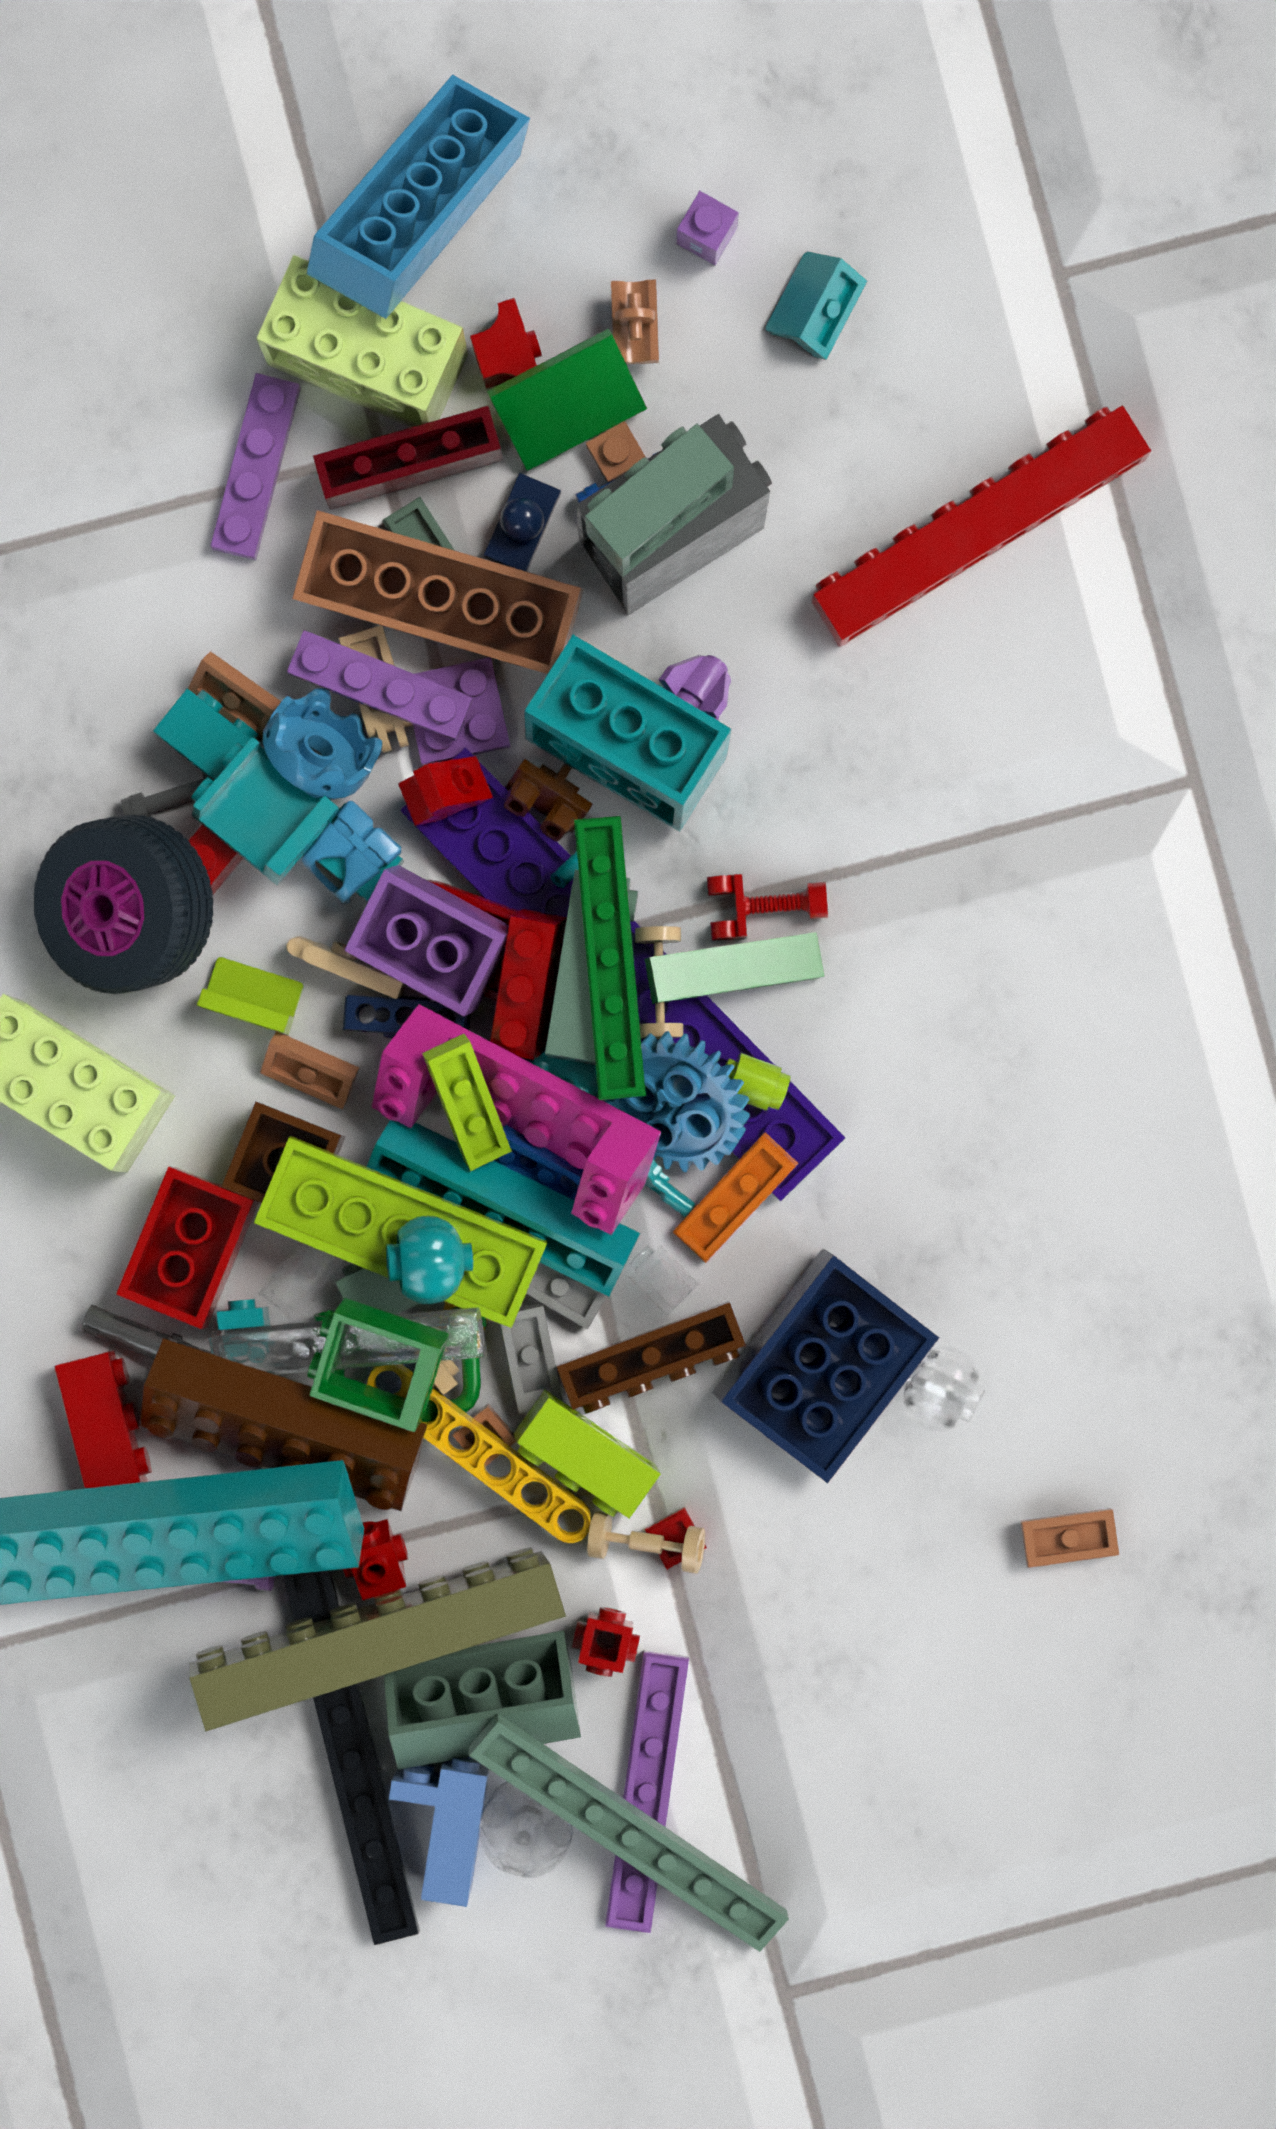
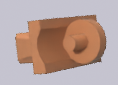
M656 279L637 282L611 281L613 337L626 364L659 363Z

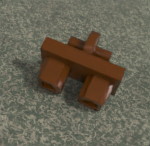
M524 759L505 786L508 794L504 802V808L517 817H525L531 807L535 808L546 816L540 826L542 833L555 842L560 841L568 832H574V820L583 819L593 803L579 795L578 791L580 788L566 779L572 769L566 763L556 773L544 764L538 768Z

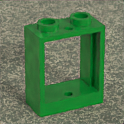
M344 1298L335 1311H327L323 1320L319 1336L326 1338L323 1351L315 1352L309 1366L307 1377L314 1379L309 1396L415 1432L425 1416L450 1334ZM348 1325L421 1349L406 1398L334 1373Z

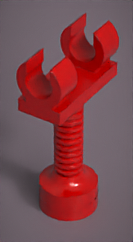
M742 874L707 877L708 896L735 894L737 920L710 922L712 941L747 938L746 917L751 913L754 915L755 912L757 914L760 912L764 914V912L769 913V911L770 913H773V911L777 913L778 911L787 912L788 910L791 912V910L796 911L797 909V911H800L802 909V911H806L809 914L810 919L828 918L826 882L807 883L806 890L800 894L796 893V895L792 893L791 895L782 894L781 896V894H778V896L773 895V897L772 895H769V897L765 895L764 898L763 896H755V898L752 896L749 898L744 895Z

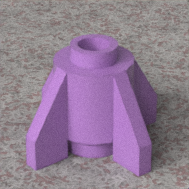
M697 655L672 664L666 668L658 679L664 689L716 720H719V716L727 707L731 678L728 674L727 666L715 656Z

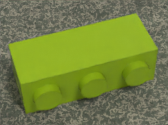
M544 1389L513 1433L516 1442L521 1445L517 1451L524 1458L537 1466H540L544 1461L558 1470L555 1477L561 1483L576 1492L580 1487H583L595 1496L592 1502L612 1517H615L617 1512H620L630 1519L661 1475L655 1463L577 1410H572L571 1406L546 1389Z

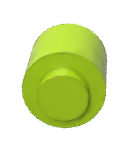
M743 1053L738 1055L736 1061L728 1058L725 1065H734V1069L729 1074L730 1080L739 1079L744 1082L737 1094L748 1096L749 1101L747 1104L763 1110H767L768 1107L779 1110L787 1093L791 1076L782 1073V1068Z

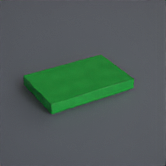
M609 328L487 391L527 471L647 410Z

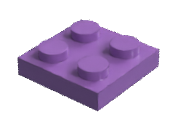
M491 657L415 673L418 676L469 695L474 699L457 742L413 724L422 766L452 760L465 747L472 755L511 747Z

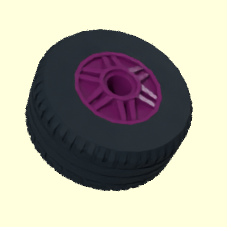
M130 814L97 819L76 825L72 830L66 831L56 840V843L51 845L37 872V880L34 886V916L40 938L50 957L67 976L71 977L76 983H80L81 986L96 992L123 994L170 982L182 975L183 972L190 968V965L197 961V957L202 953V948L207 943L210 927H212L213 891L210 885V878L200 855L197 854L196 849L191 846L187 838L183 837V834L175 831L171 825H167L161 820L157 821L153 817Z

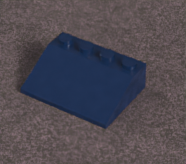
M822 1249L719 1382L712 1394L828 1484L940 1337L836 1256Z

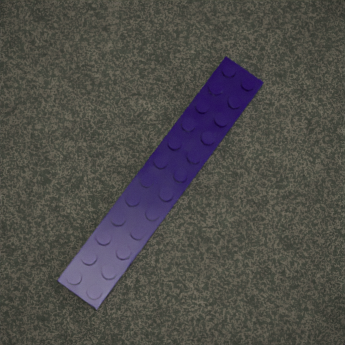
M465 747L452 760L472 757L473 755ZM479 762L493 798L480 805L459 811L441 821L416 825L415 827L484 898L519 911L526 909L567 917L573 880L564 888H559L551 880V874L571 855L558 842L542 833L540 829L541 824L529 812L525 817H517L504 808L508 790ZM405 805L400 811L414 825L408 807ZM634 921L630 922L639 1024L656 1023L655 1004H652L650 998V988L644 960L654 956V944L635 943V928H640V926ZM708 996L664 1002L665 1023H683V1034L688 1035L689 1046L695 1048L701 1040L705 1041L704 1053L708 1056L719 1050L721 1056L717 1063L721 1067L725 1066L728 1058L736 1061L740 1053L774 1065ZM680 1038L673 1039L674 1043H677ZM790 1081L779 1110L771 1107L763 1110L746 1104L743 1110L748 1112L750 1117L743 1126L746 1131L732 1153L740 1160L766 1132L799 1164L772 1192L781 1202L846 1137Z

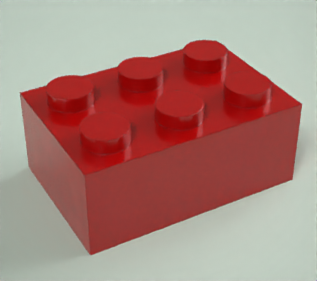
M168 1166L116 1295L199 1329L208 1328L259 1202L180 1168Z

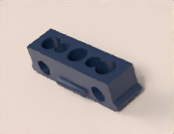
M347 995L345 996L342 1030L383 1033L385 1038H393L402 1027L397 1020L398 1013L405 1008L414 1011L418 1004L437 1014L444 1011L453 1014L455 1017L454 1023L470 1031L471 1013L462 1016L437 1001H430L429 998L401 996L395 999L390 996L382 998ZM370 1005L373 1006L377 1013L382 1009H388L390 1018L383 1023L374 1018L370 1023L364 1024L359 1019V1012L362 1008Z

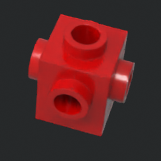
M388 1519L378 1522H363L364 1535L359 1567L343 1569L346 1578L354 1576L362 1600L407 1587L403 1561L409 1560L402 1534L393 1535Z
M600 1607L598 1613L589 1612L586 1623L577 1621L572 1648L580 1650L578 1663L586 1665L585 1671L596 1675L612 1677L613 1671L623 1673L626 1661L635 1662L640 1635L632 1633L633 1621L625 1620L626 1612L608 1607ZM603 1631L611 1632L615 1637V1642L609 1647H603L598 1643V1635Z

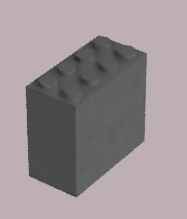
M719 413L699 426L735 467L732 488L626 576L622 577L589 538L586 532L585 515L590 512L587 508L589 502L607 488L612 492L617 490L627 481L624 477L625 474L576 504L579 542L628 616L764 529L770 496L768 486L772 484V481L758 460L751 463L746 456L743 447L747 444L735 423L730 421L725 424ZM664 449L648 458L649 462L663 452Z

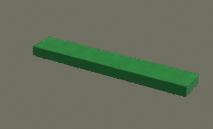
M621 816L574 820L599 1100L646 1096Z

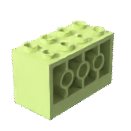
M293 255L256 338L267 364L410 427L439 420L468 356L463 327L402 301L385 319L306 274L309 261Z
M3 994L0 998V1102L110 1171L128 1173L176 1095L23 1000Z

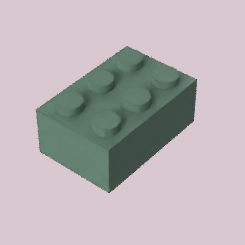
M698 423L688 431L684 427L675 430L661 444L664 449L663 452L650 462L646 457L639 460L625 473L624 477L627 481L614 492L609 488L603 490L587 505V508L590 510L585 515L587 535L622 577L626 576L732 488L735 467Z

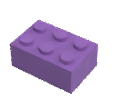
M396 865L384 869L344 951L458 1014L466 1016L478 1009L504 957L509 925L406 868Z

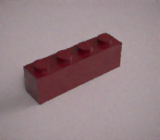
M488 405L313 455L323 494L330 510L503 461L501 447Z

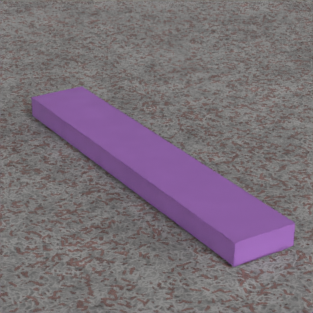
M644 1650L623 1799L666 1827L689 1657ZM615 1855L605 1927L651 1933L658 1883L617 1855Z

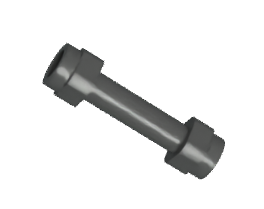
M202 773L203 779L146 797L142 792L121 799L124 815L132 814L151 817L150 814L194 801L191 797L200 784L207 777L213 781L215 780L208 774Z

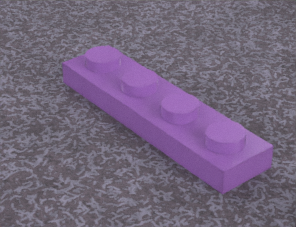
M255 373L211 542L213 550L252 560L257 559L301 390L299 383Z
M303 630L287 670L290 676L325 688L333 693L456 742L474 700L469 695Z

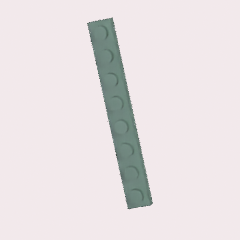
M499 1713L495 1715L469 1746L470 1757L760 1952L789 1920L787 1910Z

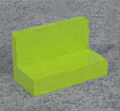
M219 957L216 960L208 988H202L197 1006L289 1035L304 985L290 978Z

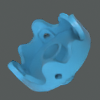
M325 688L314 689L300 699L294 700L290 696H286L275 709L263 730V746L273 767L292 785L315 798L325 795L330 799H338L355 794L368 779L380 755L382 740L375 737L366 738L359 715L339 716L333 713L330 708L331 693ZM316 749V750L319 751L323 756H321V755L315 753L313 750Z

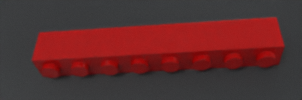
M1122 405L1112 412L1108 407L1098 410L1084 421L1087 427L1074 435L1069 430L1059 434L1046 444L1049 449L1047 452L1035 459L1031 453L1023 456L1008 467L1011 474L997 482L994 481L993 477L982 481L969 491L972 497L957 506L954 500L946 503L931 514L934 521L918 529L916 524L905 528L892 538L895 544L881 553L877 548H874L854 561L857 567L844 576H841L836 571L815 585L818 592L813 594L811 602L838 646L842 647L1144 462L1151 453V449L1125 407Z

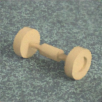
M652 926L635 928V943L654 944V956L663 955V944L681 942V927ZM664 1003L655 1004L656 1023L639 1024L641 1039H645L649 1033H652L656 1039H660L665 1031H669L673 1039L681 1038L683 1035V1023H665Z
M596 1511L594 1513L588 1534L587 1551L589 1557L604 1559L609 1543L617 1542L629 1544V1549L657 1554H661L663 1550L681 1552L682 1571L695 1574L699 1572L705 1547L704 1528L689 1526L684 1543L664 1541V1536L636 1531H631L630 1535L612 1533V1517L604 1512Z

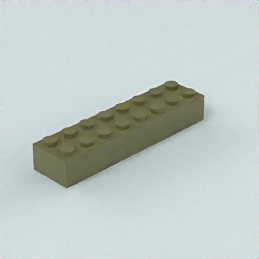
M531 1547L507 1554V1562L492 1567L489 1566L488 1561L479 1562L463 1568V1576L448 1581L445 1580L444 1575L428 1578L418 1583L419 1590L402 1595L399 1589L374 1597L375 1604L357 1609L356 1603L337 1607L329 1612L331 1618L313 1623L311 1617L293 1621L285 1625L286 1632L268 1637L267 1631L249 1635L240 1640L242 1646L224 1651L223 1646H215L196 1653V1661L189 1662V1679L205 1732L566 1617L551 1564L542 1551L533 1553Z

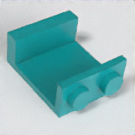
M252 737L244 747L237 743L231 748L221 762L225 769L215 781L207 777L196 789L191 797L196 802L193 805L192 817L278 886L317 840L329 822L331 823L335 819L339 807L325 795L318 801L282 777L273 767L272 763L258 752L260 742Z

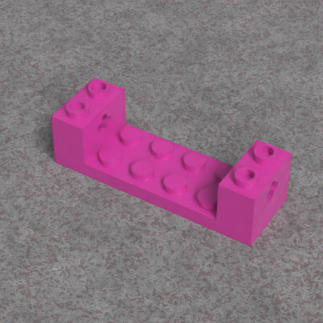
M418 1004L382 1052L371 1108L379 1111L389 1120L398 1121L412 1128L437 1094L422 1053L459 1035L465 1034L471 1042L502 1126L508 1125L523 1134L532 1145L540 1148L545 1147L565 1159L573 1167L583 1169L571 1214L580 1218L588 1226L599 1228L612 1235L645 1186L661 1131Z

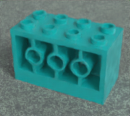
M574 634L524 710L525 740L679 832L726 760L732 731L730 727Z

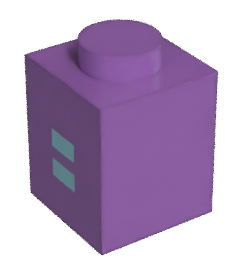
M699 190L677 228L676 244L716 266L738 228L739 212Z

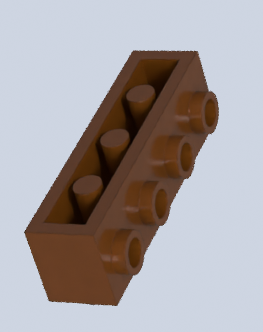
M727 1301L557 1365V1369L572 1410L583 1407L585 1414L610 1405L608 1397L626 1391L628 1398L653 1389L651 1381L669 1375L670 1381L673 1382L697 1373L694 1365L712 1359L713 1365L716 1366L738 1358L740 1356L737 1349L746 1346L732 1306Z

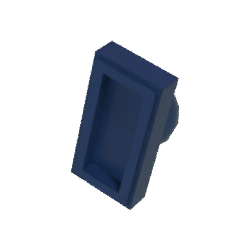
M519 472L506 505L501 510L499 521L486 548L484 558L527 572L560 498L561 490Z

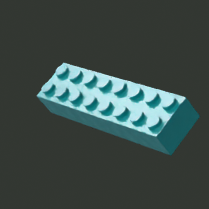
M344 1460L0 1498V1605L359 1567L364 1526Z

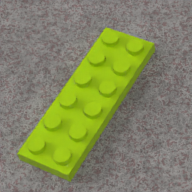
M292 1136L288 1138L254 1221L257 1225L388 1278L386 1244H397V1231L408 1221L416 1217L436 1216L444 1219L454 1226L462 1240V1244L471 1243L473 1253V1271H464V1276L458 1290L444 1301L509 1328H512L547 1245V1241Z

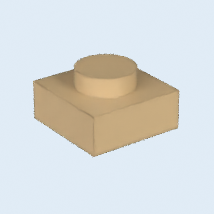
M444 1351L434 1383L443 1395L459 1384L454 1375L460 1371L446 1351Z

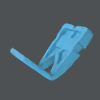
M348 801L336 814V820L332 824L329 822L315 843L302 857L303 865L345 905L351 901L350 897L359 888L380 873L379 869L384 864L389 865L401 854V847L382 828H373V820L354 801ZM326 858H344L345 877L341 888H337L322 874L315 865L317 861Z

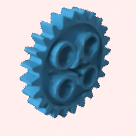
M665 1031L659 1041H657L652 1033H649L641 1043L646 1096L608 1099L606 1103L661 1131L653 1160L657 1156L662 1157L665 1169L669 1170L674 1161H678L683 1172H687L693 1162L700 1171L705 1169L709 1161L718 1165L725 1154L729 1156L746 1131L743 1126L750 1117V1114L743 1109L748 1103L749 1097L737 1094L744 1084L743 1080H730L729 1074L734 1069V1065L729 1064L721 1067L717 1063L721 1056L719 1050L710 1056L705 1054V1041L701 1040L694 1048L689 1046L687 1034H683L679 1041L674 1043L669 1031Z

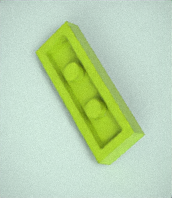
M459 1035L423 1052L422 1055L462 1158L469 1170L472 1171L512 1152L471 1042L466 1035Z

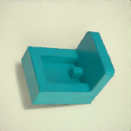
M255 1299L228 1301V1310L217 1312L218 1330H224L227 1355L266 1353L272 1350L268 1306L256 1307Z

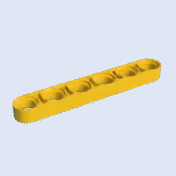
M385 1360L375 1365L368 1377L367 1385L377 1388L375 1383L377 1375L383 1371H393L400 1377L402 1382L400 1390L394 1394L406 1398L413 1372L394 1360ZM433 1388L430 1400L437 1405L438 1415L432 1421L422 1422L428 1424L424 1437L428 1442L558 1540L564 1543H576L588 1535L592 1515L589 1507L581 1499ZM465 1426L473 1432L475 1442L470 1448L464 1450L457 1449L449 1441L450 1431L455 1427ZM493 1454H502L510 1460L511 1470L505 1476L494 1477L486 1470V1459ZM532 1481L542 1483L548 1492L546 1500L537 1505L526 1502L521 1494L523 1486ZM567 1509L579 1511L584 1518L583 1526L575 1532L563 1530L557 1521L560 1513Z

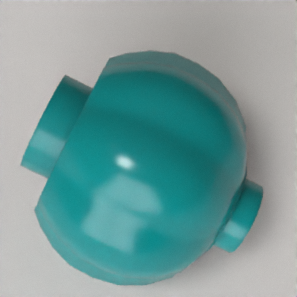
M421 1216L408 1221L397 1231V1244H386L389 1282L399 1281L401 1293L408 1299L420 1304H435L448 1299L458 1290L464 1276V1271H473L471 1243L462 1244V1240L454 1226L436 1216Z

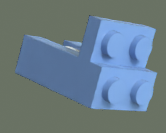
M472 1757L453 1758L452 1760L444 1761L440 1773L433 1772L434 1765L432 1764L398 1769L397 1767L391 1781L389 1799L435 1806L421 1900L467 1907L472 1889L490 1770Z

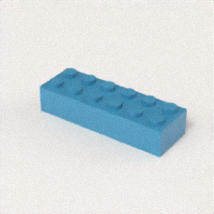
M452 74L314 235L306 274L387 319L519 159L530 118Z

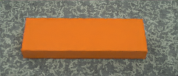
M765 1132L676 1227L673 1233L706 1263L799 1163Z

